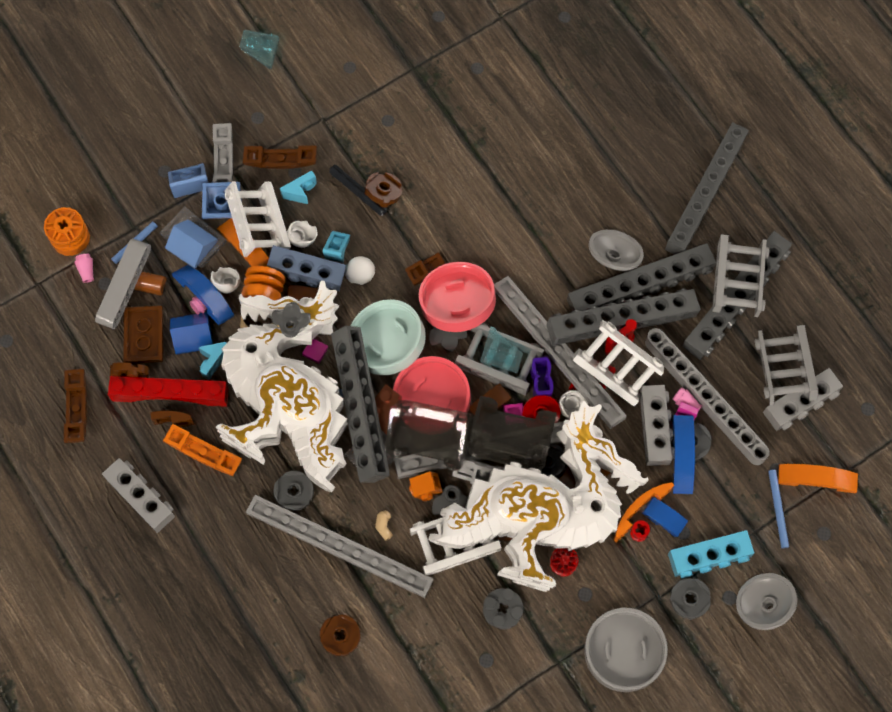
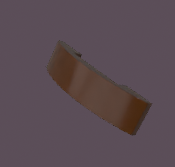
M244 146L243 164L268 169L307 167L316 164L317 146H298V149H263L262 146Z
M65 370L66 424H64V443L84 442L87 425L85 370Z

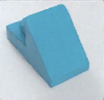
M313 171L281 187L282 198L308 204L304 191L311 190L317 184Z
M332 231L323 248L325 259L343 263L345 249L350 241V234Z
M226 342L199 347L200 353L209 358L208 360L205 359L200 366V372L205 379L210 380L222 363V348L227 344Z

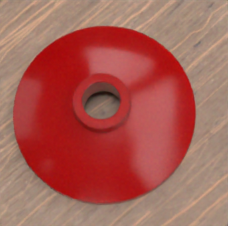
M536 395L530 398L522 409L523 421L529 429L558 423L561 415L558 402L548 395ZM538 409H543L542 413H537Z

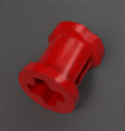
M640 520L633 524L630 536L634 541L642 542L647 538L650 533L648 523ZM637 528L644 530L643 534L640 532L636 533Z

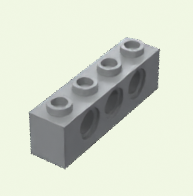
M830 368L815 376L817 387L824 392V394H818L817 400L809 401L808 394H804V392L792 393L775 401L774 405L766 407L763 413L776 431L781 428L783 430L788 429L793 425L792 421L797 418L802 420L809 415L808 411L814 408L816 411L825 404L824 401L827 399L832 401L840 395L839 391L843 385ZM800 398H805L808 404H803ZM784 408H790L793 414H787Z
M665 385L642 386L639 393L646 466L670 465L672 459H674V447H671L670 440H673V430L669 428L668 421H671V411L667 410L669 392L665 391ZM651 404H658L660 406V409H653L651 407ZM659 422L662 425V428H655L653 426V423ZM661 441L664 447H657L654 442Z
M118 458L102 475L158 533L175 518L172 513L174 509L167 501L164 503L160 501L159 497L161 495L153 487L149 489L145 485L147 481L141 474L135 475L133 472L135 468L127 460L123 462ZM131 477V481L128 484H122L124 478ZM140 490H143L144 495L140 498H136V493ZM150 505H158L155 511H148Z

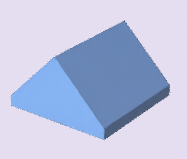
M204 163L168 172L169 185L174 198L201 192L203 190V183H209Z
M231 182L203 183V219L232 218L224 192ZM236 182L238 191H241L240 182Z
M188 219L173 226L165 249L195 269L218 242V239Z

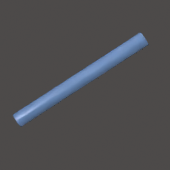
M770 470L768 473L781 548H789L776 470Z

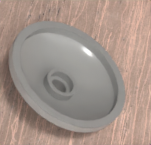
M600 230L594 233L589 240L588 246L592 256L607 268L618 271L632 270L637 268L643 260L644 252L640 244L623 232Z
M764 573L752 577L741 587L737 595L736 607L741 619L747 625L759 630H770L785 624L792 617L797 607V594L791 582L785 577L774 573Z

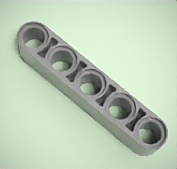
M133 238L129 241L95 318L96 323L112 329L118 326L150 254L151 245Z

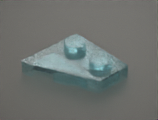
M244 30L240 48L267 68L272 69L279 36Z
M491 326L480 363L518 373L523 353Z

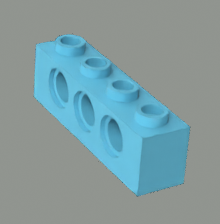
M746 530L670 550L668 556L674 576L687 578L693 575L692 572L700 571V573H706L715 566L725 568L730 566L731 562H747L754 554V550ZM726 547H732L735 550V555L728 554ZM711 551L715 553L716 559H709L707 557V552ZM689 556H693L696 558V565H692L688 562Z

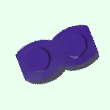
M548 357L533 358L531 366V378L534 382L533 396L548 395L552 397L553 381L550 377L551 363Z

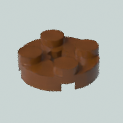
M376 172L368 177L364 193L381 207H388L400 199L402 184L393 174L385 172L384 175Z
M125 362L112 363L110 365L109 376L148 378L149 367L138 364L137 367L133 366L132 363Z
M342 614L328 618L320 630L321 643L324 649L334 656H347L360 643V629L356 621L347 615ZM341 630L345 631V639L336 640L337 636L335 633H340Z

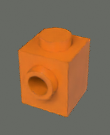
M429 471L409 479L411 484L409 489L414 498L429 501L433 499L434 495L443 493L437 473Z

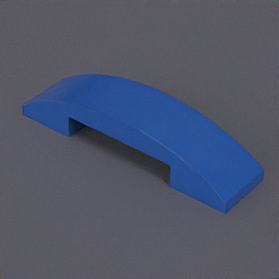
M186 265L172 273V276L183 288L187 286L207 307V314L218 325L234 317L224 297L201 272Z
M673 415V494H693L695 470L694 417Z

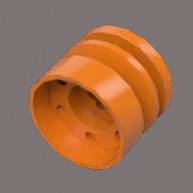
M58 208L52 211L44 222L46 236L53 248L62 255L73 256L79 254L89 244V230L82 216L72 208Z
M252 266L246 270L245 286L241 292L244 298L249 296L255 297L256 295H263L274 301L282 298L281 292L284 288L285 276L280 271L265 266Z

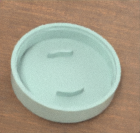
M399 300L375 302L364 308L351 324V326L361 327L369 372L373 374L391 375L406 369L416 361L425 344L426 334L423 322L410 305Z

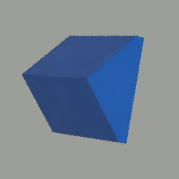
M207 312L170 318V333L176 355L200 351L199 347L213 344Z

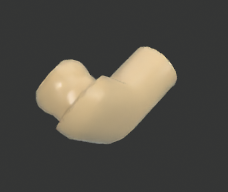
M387 510L378 513L375 526L385 541L393 537V534L387 527V523L391 518V514Z

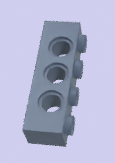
M275 245L272 246L267 267L280 271L290 281L305 282L311 287H317L321 281H325L327 289L338 292L340 291L346 269L344 264ZM290 263L292 267L285 268L283 264ZM306 267L310 269V272L304 273L301 269ZM325 272L329 277L322 278L319 274Z

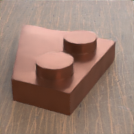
M385 384L375 397L380 428L391 437L393 434V422L397 419V410L401 404L402 396Z

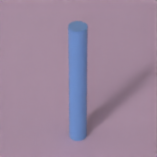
M152 221L134 239L143 241L157 228V225ZM127 245L111 258L115 264L121 260Z

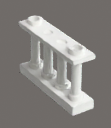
M232 181L224 191L225 199L229 205L243 256L247 257L255 248L272 247L273 245L290 249L291 244L272 182H264L257 191H238L236 182ZM241 198H258L261 207H243ZM263 214L266 223L248 224L246 215ZM250 231H268L271 240H253Z
M602 320L599 326V330L602 333L587 350L582 351L579 348L574 353L573 361L631 405L635 406L639 402L640 397L638 390L654 372L660 376L664 373L663 363L657 357L653 358L618 332L612 323ZM609 336L618 344L602 362L598 363L593 359L592 355ZM625 348L633 356L617 374H613L608 370V366ZM641 360L649 367L633 385L629 386L624 382L623 378Z
M443 518L425 524L424 521L413 524V528L410 529L411 536L418 534L427 560L426 566H423L426 576L499 552L502 548L499 540L494 542L490 537L482 543L483 546L475 548V546L471 547L469 545L463 549V553L456 555V552H453L452 548L443 546L446 553L445 559L437 561L434 558L425 531L436 527L438 534H440Z

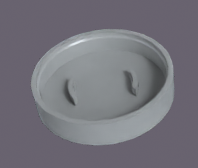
M617 608L604 613L593 623L586 636L584 655L590 672L602 685L619 692H633L647 687L660 675L667 659V641L659 624L648 614L633 608Z

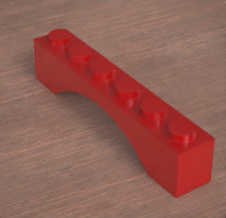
M110 376L108 396L112 402L161 399L187 401L206 406L227 407L229 387L226 381Z

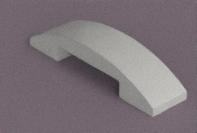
M213 124V183L232 182V124Z

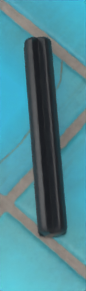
M334 164L330 168L329 173L377 214L383 216L387 212V207H381L364 193L365 188L339 166Z

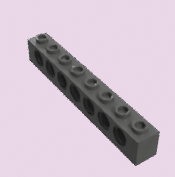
M732 122L670 236L665 248L666 251L674 255L686 251L748 134V129Z
M775 231L767 239L766 247H769V253L774 254L776 258H772L769 255L768 258H765L763 288L770 280L768 276L771 273L775 274L780 268L779 262L782 259L785 261L791 254L790 248L792 243ZM754 255L747 264L758 265L759 255ZM741 271L734 280H751L757 283V273ZM728 287L724 292V295L730 298H737L735 294H741L743 299L754 300L756 298V290ZM726 305L722 307L720 313L712 312L711 308L686 338L682 347L699 360L704 356L708 357L714 350L713 344L715 342L719 343L725 336L723 332L726 328H732L737 321L735 317L738 314L742 315L747 307ZM728 307L732 310V312H726L724 308ZM713 321H718L721 326H715ZM701 335H707L710 340H704Z
M706 243L570 292L567 296V302L571 311H585L594 306L600 308L605 307L609 303L620 304L629 299L638 300L645 294H655L664 287L668 286V288H671L681 281H691L697 275L711 273L716 265V260ZM690 262H695L698 266L694 267ZM673 268H678L681 272L676 273L673 271ZM660 274L664 278L658 279L655 275ZM638 281H644L647 285H640ZM627 287L629 291L624 292L620 288ZM609 293L612 297L606 298L603 294ZM591 299L594 301V304L590 305L585 301Z
M681 289L676 293L669 294V292H665L659 296H645L635 301L629 299L620 304L609 303L605 307L600 308L594 306L585 311L574 310L569 314H554L549 318L546 326L552 345L555 346L598 337L602 333L599 330L600 322L603 320L601 317L607 318L609 321L605 322L612 323L618 331L625 326L626 321L629 319L635 320L637 322L636 329L694 318L701 309L694 289ZM620 313L626 315L627 318L622 317ZM583 321H588L591 325H587ZM565 324H569V325H571L573 328H571V329H570V328H567V327L565 326Z
M345 326L331 333L359 481L362 483H375L390 476L361 327Z

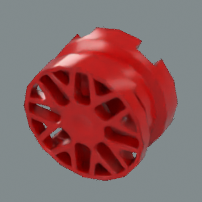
M557 548L553 551L550 558L551 570L561 577L571 575L578 565L577 553L574 550L568 551V548Z

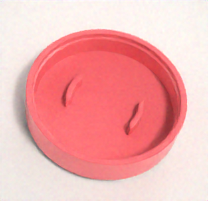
M452 262L439 266L425 277L419 289V302L425 319L432 326L447 332H463L481 325L490 317L496 304V294L493 280L483 268L468 262Z
M429 356L417 359L399 373L393 390L402 396L401 404L397 410L398 416L407 427L424 435H440L451 431L454 426H458L463 421L471 403V391L465 374L456 364L441 357Z

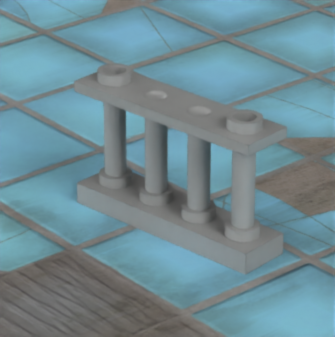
M721 234L717 247L712 312L720 313L723 306L732 305L755 308L754 317H758L761 311L765 309V300H762L765 258H768L769 247H766L767 240L763 239L759 248L732 245L731 242H728L729 235ZM735 252L759 255L758 265L730 262V260H727V254ZM729 269L757 273V283L729 280L728 277H725V274ZM731 287L756 290L755 300L730 298L724 295V289Z
M485 323L471 329V331L475 332L468 351L466 355H458L455 364L465 372L495 384L501 383L503 387L526 396L530 385L526 378L531 369L533 358L543 357L544 349L538 344H529L491 329ZM482 336L493 339L484 362L478 363L474 361L473 356ZM503 343L510 346L502 368L499 370L491 368L490 365L499 344ZM520 350L528 353L519 377L515 378L510 376L508 371L517 351Z
M805 325L797 326L796 334L788 337L763 339L762 330L758 331L755 347L756 350H760L766 382L764 396L765 399L769 398L770 406L774 405L775 395L804 392V394H808L809 401L817 400L818 387ZM786 344L798 345L799 348L796 352L767 355L765 347ZM789 360H798L802 363L800 368L770 371L768 363ZM785 377H805L803 384L773 388L771 379Z

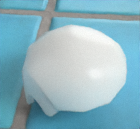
M295 221L290 224L287 230L289 241L294 246L300 248L311 245L318 235L316 226H310L308 221Z
M363 256L351 259L345 269V276L348 281L360 285L371 281L375 274L373 262Z
M219 267L217 272H211V283L220 293H231L240 285V275L233 268Z
M568 390L559 400L561 413L568 419H570L571 412L579 411L581 402L585 401L589 404L578 390Z

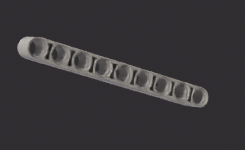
M657 328L650 330L645 344L651 353L662 361L663 366L685 390H689L702 405L701 408L752 464H763L769 456V449L663 331ZM656 337L659 339V342L655 343L650 338ZM669 351L672 356H665L663 352ZM676 365H682L685 370H678ZM689 379L696 380L698 384L692 385ZM707 393L711 399H704L702 394ZM717 407L721 408L724 413H723V414L717 413V412L715 411V408H717ZM728 422H734L737 428L729 427ZM741 437L749 438L750 443H744ZM754 451H760L763 454V458L757 457Z

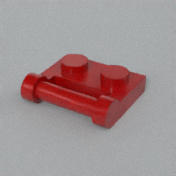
M633 319L627 320L625 326L618 330V332L634 342L635 335L633 333L637 328V322ZM609 336L606 339V355L618 344Z

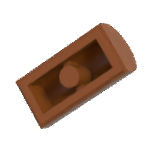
M142 271L134 290L162 296L167 278L166 276Z

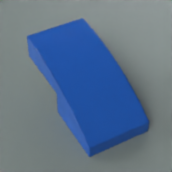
M655 497L651 498L642 512L653 523L662 526L674 537L679 536L688 522L683 516Z

